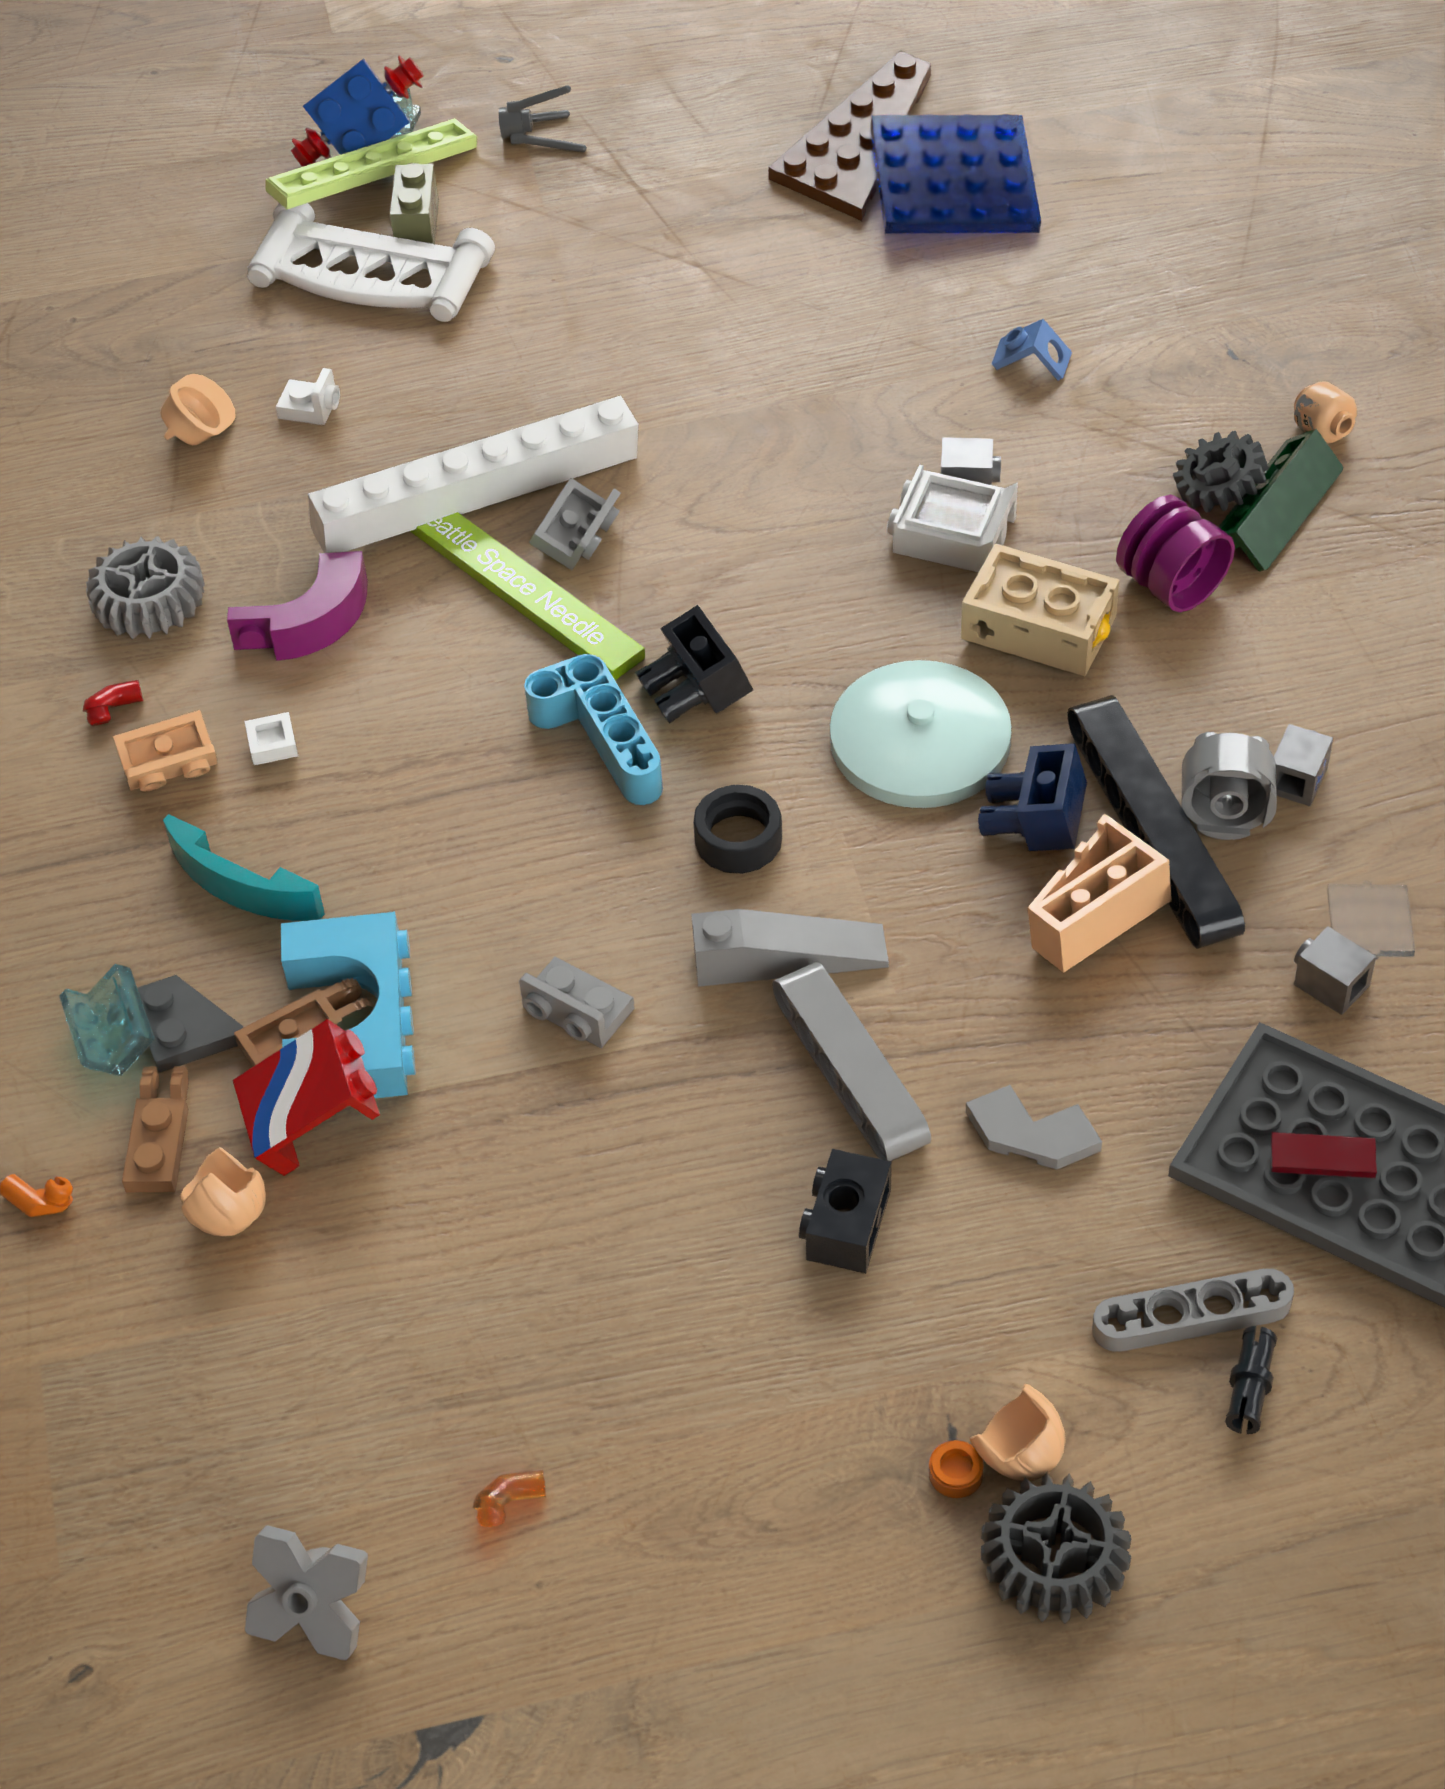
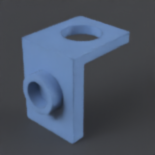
M1041 319L1024 328L1016 327L1006 336L1002 337L992 365L998 370L1034 353L1057 380H1060L1064 377L1072 352L1048 323ZM1048 342L1057 350L1058 363L1051 358L1048 352Z

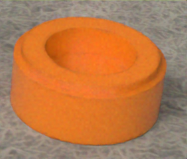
M958 1440L945 1442L939 1445L931 1454L929 1460L930 1482L944 1496L950 1498L967 1497L973 1494L982 1483L983 1459L975 1448L967 1442Z

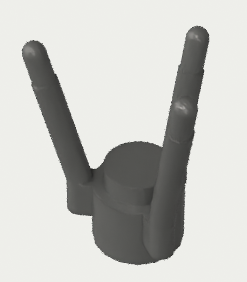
M566 85L520 101L507 102V107L499 108V126L502 138H511L512 145L525 143L585 152L587 147L583 144L526 135V132H532L533 130L532 122L567 118L570 112L562 110L531 114L530 109L523 108L569 93L571 87Z

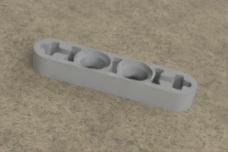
M1259 1269L1112 1297L1102 1301L1095 1309L1092 1325L1093 1337L1104 1349L1112 1352H1121L1273 1323L1283 1319L1289 1313L1294 1296V1287L1290 1278L1282 1271ZM1261 1289H1269L1271 1295H1278L1277 1301L1270 1302L1266 1295H1260ZM1242 1292L1244 1293V1302L1249 1301L1248 1308H1243ZM1211 1296H1222L1231 1302L1233 1309L1229 1313L1217 1315L1206 1309L1204 1301ZM1162 1305H1169L1180 1311L1182 1319L1174 1324H1164L1154 1317L1153 1311ZM1140 1311L1143 1312L1145 1328H1141V1318L1137 1319V1313ZM1117 1318L1121 1325H1125V1330L1116 1331L1113 1325L1108 1324V1319Z

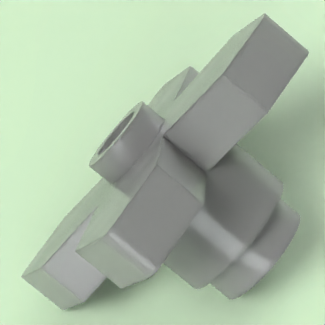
M265 1526L255 1537L252 1565L272 1587L256 1593L247 1604L245 1632L252 1636L276 1642L299 1623L317 1653L347 1660L357 1648L360 1621L341 1599L356 1593L365 1582L368 1554L363 1550L341 1544H336L332 1548L320 1547L306 1551L295 1532Z

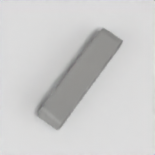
M815 962L774 980L772 983L773 992L781 1011L876 1156L882 1160L892 1161L931 1143L930 1129L921 1110L822 964Z

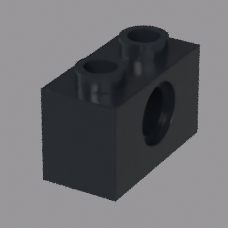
M832 1149L826 1168L819 1166L815 1174L812 1196L817 1198L814 1208H805L800 1222L799 1238L806 1240V1260L867 1273L891 1192V1161ZM839 1208L852 1209L851 1211L847 1212L837 1211V1209Z

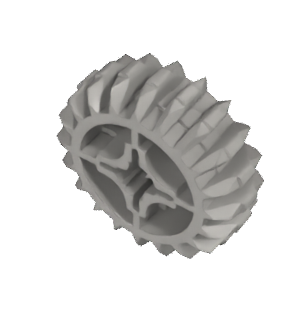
M141 536L137 543L129 544L124 540L122 548L115 549L109 547L107 557L96 558V567L89 569L86 593L92 613L95 614V617L102 623L104 628H111L116 636L127 632L132 640L140 633H145L150 639L153 632L162 631L168 634L169 627L173 625L183 627L184 618L195 617L196 607L202 605V593H204L203 587L205 583L200 564L196 561L195 556H192L187 546L179 547L174 539L164 543L159 536H156L152 541H145Z

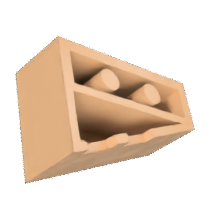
M1106 814L1097 822L1098 830L1087 843L1082 841L1074 850L1075 858L1064 871L1059 869L1028 907L1032 949L1063 973L1171 901L1169 859Z

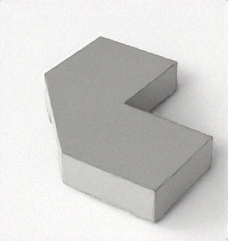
M1011 1085L966 1102L965 1113L990 1151L1007 1156L1012 1152L1037 1160V1164L1056 1170L1101 1152L1102 1140L1078 1104L1033 1122Z

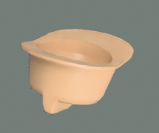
M198 374L186 375L173 384L169 389V396L160 411L161 418L168 428L164 438L169 440L176 436L181 441L192 446L202 444L209 438L219 435L236 418L233 403L225 391L214 381Z

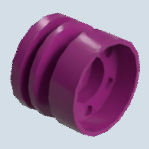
M1170 494L1158 497L1150 502L1132 519L1117 547L1116 562L1119 569L1127 576L1133 577L1139 585L1149 588L1151 594L1171 610L1181 613L1192 610L1204 602L1217 589L1233 561L1235 545L1231 536L1212 522L1201 519L1199 512L1188 507L1180 498Z

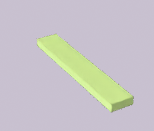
M452 119L266 179V192L286 209H290L392 176L395 173V165H407L410 163L428 164L477 148V136L459 121Z

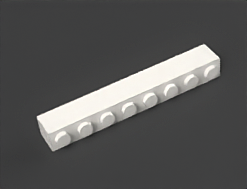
M618 396L308 494L311 529L324 553L346 552L414 530L417 526L457 512L460 514L471 512L567 481L570 478L573 479L637 458L638 423L622 396Z

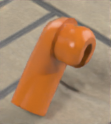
M15 1174L7 1176L0 1184V1195L29 1217L62 1213L73 1201L71 1195L73 1186L68 1179L63 1177H55L54 1180L49 1179L45 1184V1188L42 1189L32 1188Z

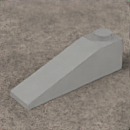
M744 909L691 914L698 987L779 979L815 962L821 963L828 973L889 967L883 924Z

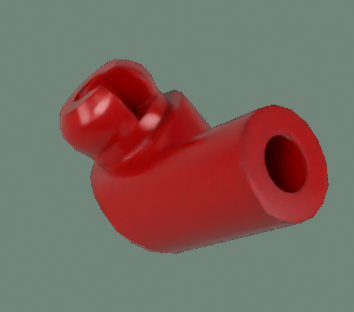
M139 680L106 686L86 699L83 705V712L87 713V722L92 726L109 723L111 720L109 708L143 701Z

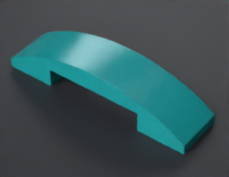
M170 814L163 819L171 850L176 860L198 885L213 896L239 909L275 919L309 921L319 920L325 915L317 884L281 867L270 879H266L212 853L205 831Z

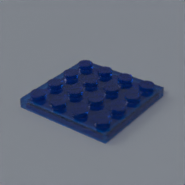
M871 115L870 130L885 234L1040 232L1041 215L1022 115Z

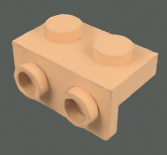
M200 710L113 736L130 791L138 788L143 792L152 791L164 786L167 783V779L184 775L185 778L198 777L209 772L210 766L217 764L216 752L213 744H211Z

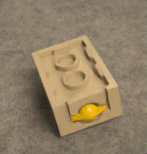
M995 543L962 601L961 639L1086 676L1103 641L1109 636L1110 628L1116 618L1120 580Z

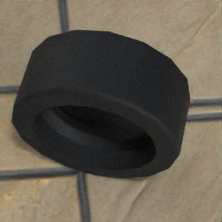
M734 784L717 788L706 795L695 809L693 822L695 845L699 856L715 869L725 873L740 874L759 870L773 861L781 849L782 815L777 802L766 791L750 785ZM734 816L750 817L760 821L765 826L763 833L743 842L725 841L716 837L711 832L715 824L723 819Z

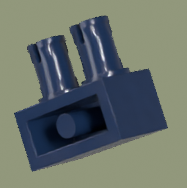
M1075 743L1030 746L1025 772L989 773L987 775L988 781H986L985 789L989 803L1017 800L1019 802L1018 805L981 806L978 824L982 836L1021 834L1022 837H1025L1029 851L1075 849L1087 787V780Z

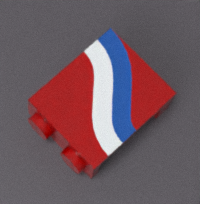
M326 1019L233 1079L255 1159L285 1176L300 1166L293 1141L349 1105L371 1120L380 1115L374 1098L377 1088L372 1077L365 1070L361 1057L365 1054L364 1047L353 1031H344L329 1019Z

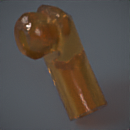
M544 1470L504 1474L494 1479L475 1496L473 1508L477 1509L478 1524L482 1527L502 1525L506 1518L504 1506L511 1501L546 1497Z

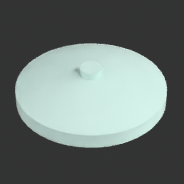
M915 660L898 662L877 668L863 675L843 692L831 716V751L842 774L851 784L865 794L885 803L902 807H940L960 802L977 794L986 787L987 775L989 773L997 774L1001 772L1009 756L1011 746V720L1008 709L998 692L976 674L961 667L937 661Z

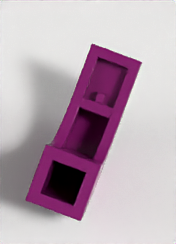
M363 552L319 553L318 573L314 584L306 593L295 600L278 605L228 607L227 623L234 650L274 648L276 661L288 660L317 652L340 639L354 626L366 603L368 579Z

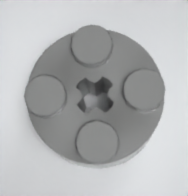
M1205 732L1196 737L1194 745L1187 751L1182 762V809L1187 817L1197 824L1199 832L1216 839L1235 840L1250 836L1251 829L1262 823L1264 828L1272 821L1277 809L1276 763L1273 754L1269 750L1267 740L1259 736L1250 737L1239 733L1217 734Z

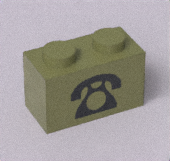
M410 163L407 165H395L390 209L393 237L435 245L439 197L434 164Z

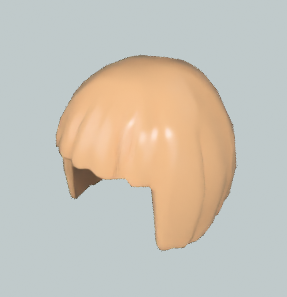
M219 1147L211 1154H208L193 1180L184 1187L180 1194L182 1201L181 1210L190 1224L205 1233L221 1237L237 1235L248 1228L262 1213L266 1200L264 1181L257 1170L253 1167L245 1168L236 1158Z
M1028 1384L1023 1386L1021 1394L1015 1400L1005 1405L994 1415L981 1435L977 1434L970 1438L973 1447L987 1465L999 1474L1018 1481H1023L1025 1477L1029 1481L1037 1480L1043 1477L1046 1472L1049 1474L1060 1462L1066 1441L1065 1430L1055 1407L1042 1393Z

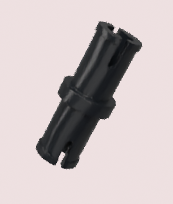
M1256 1326L1248 1327L1243 1331V1343L1239 1362L1231 1370L1229 1382L1233 1392L1225 1423L1232 1431L1240 1434L1242 1433L1244 1419L1248 1420L1247 1434H1254L1260 1430L1264 1397L1272 1389L1274 1377L1270 1372V1366L1277 1336L1273 1331L1265 1327H1261L1259 1342L1254 1341Z

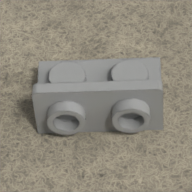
M557 957L550 961L537 978L525 973L519 980L522 1004L529 1014L539 1020L547 1019L564 1028L574 1039L578 1041L586 1040L599 1048L606 1044L635 1009L632 996Z

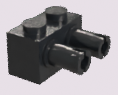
M698 605L660 628L670 645L667 647L668 652L635 672L649 696L654 695L662 687L682 675L685 678L687 677L681 684L654 699L669 724L702 702L704 705L709 704L717 714L753 691L738 659Z

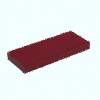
M1272 1132L1271 1172L1376 1178L1375 1138Z

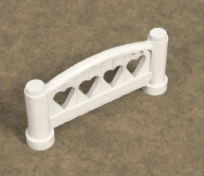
M278 203L273 212L274 222L248 266V279L252 284L261 288L268 287L269 284L279 279L326 298L359 305L390 308L429 307L430 313L435 319L448 322L458 314L480 268L488 265L495 251V245L486 233L475 228L463 229L459 233L453 247L316 223L313 222L315 219L314 210L308 203L286 209ZM314 249L320 250L323 261L320 266L311 268L306 266V264H292L293 261ZM350 255L356 257L359 267L358 271L354 274H345L341 270L336 272L328 270ZM384 263H392L395 277L392 280L381 281L378 277H364L367 273ZM422 269H428L432 282L425 288H419L415 284H401L403 280Z

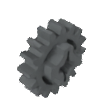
M1232 431L1227 438H1222L1220 433L1217 432L1214 434L1213 441L1210 442L1203 438L1199 439V447L1196 450L1187 448L1185 450L1187 459L1177 460L1176 462L1178 471L1173 473V477L1181 499L1183 501L1188 500L1192 509L1202 504L1205 512H1210L1214 505H1219L1222 511H1226L1228 503L1232 501L1242 505L1244 503L1243 495L1246 493L1256 495L1258 493L1255 484L1265 483L1264 471L1269 469L1259 441L1253 443L1250 434H1246L1239 439L1236 431Z

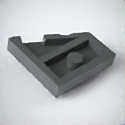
M177 975L130 990L158 1073L173 1069L174 1066H181L238 1046L234 1032L244 1027Z

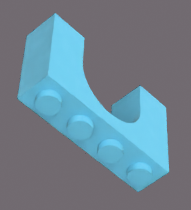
M386 912L281 923V962L288 989L331 986L347 978L356 979L362 989L373 994L378 999L373 1011L364 1021L349 1030L357 1035L364 1047L365 1054L361 1057L365 1070L372 1077L377 1088L374 1098L408 1095L407 1075H415L416 1069L413 1046H406L405 1036L414 1035L411 1006L404 1007V997L412 996V985L409 967L402 968V959L410 958L408 931L399 930L396 913ZM297 1038L282 1039V1048Z

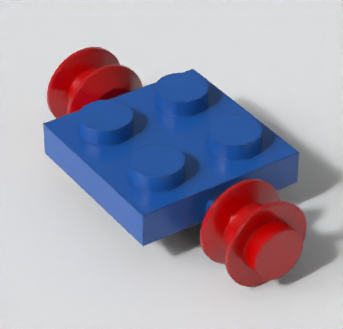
M399 55V66L393 70L387 66L384 67V78L386 81L382 83L363 58L303 105L304 109L321 129V132L306 128L307 138L302 142L295 138L292 139L295 147L291 149V152L299 164L304 167L316 163V160L321 156L326 159L331 158L330 144L342 155L386 141L408 125L411 120L393 98V95L396 93L398 96L408 99L409 87L413 84L420 88L423 87L420 79L424 75L414 60L409 57L405 61Z

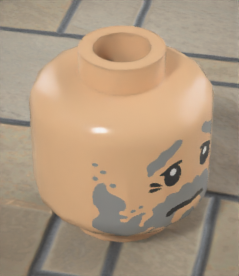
M1323 381L1309 385L1296 397L1294 420L1298 428L1305 433L1317 429L1328 444L1347 436L1354 428L1357 416L1355 400L1330 382Z

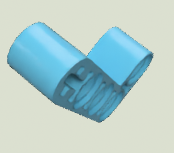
M590 654L578 655L539 669L526 678L524 688L529 720L533 725L539 728L550 729L579 719L623 796L629 802L636 805L651 804L658 800L663 791L659 752L607 666L599 657Z

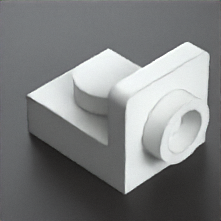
M323 368L316 383L289 379L276 405L278 419L325 425L331 410H335L338 407L340 399V389L334 383L332 369Z

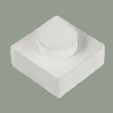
M289 712L244 721L254 765L298 756Z

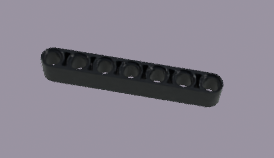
M1110 695L1070 707L1067 712V719L1071 735L1124 828L1169 859L1171 901L1168 904L1191 944L1196 949L1243 935L1245 932V922L1238 901L1117 698Z

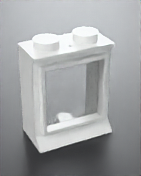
M919 465L913 480H906L904 483L900 508H894L889 517L887 532L893 535V553L979 572L994 544H1004L1007 533V521L1012 523L1015 521L1018 483L1002 488L923 470V465Z

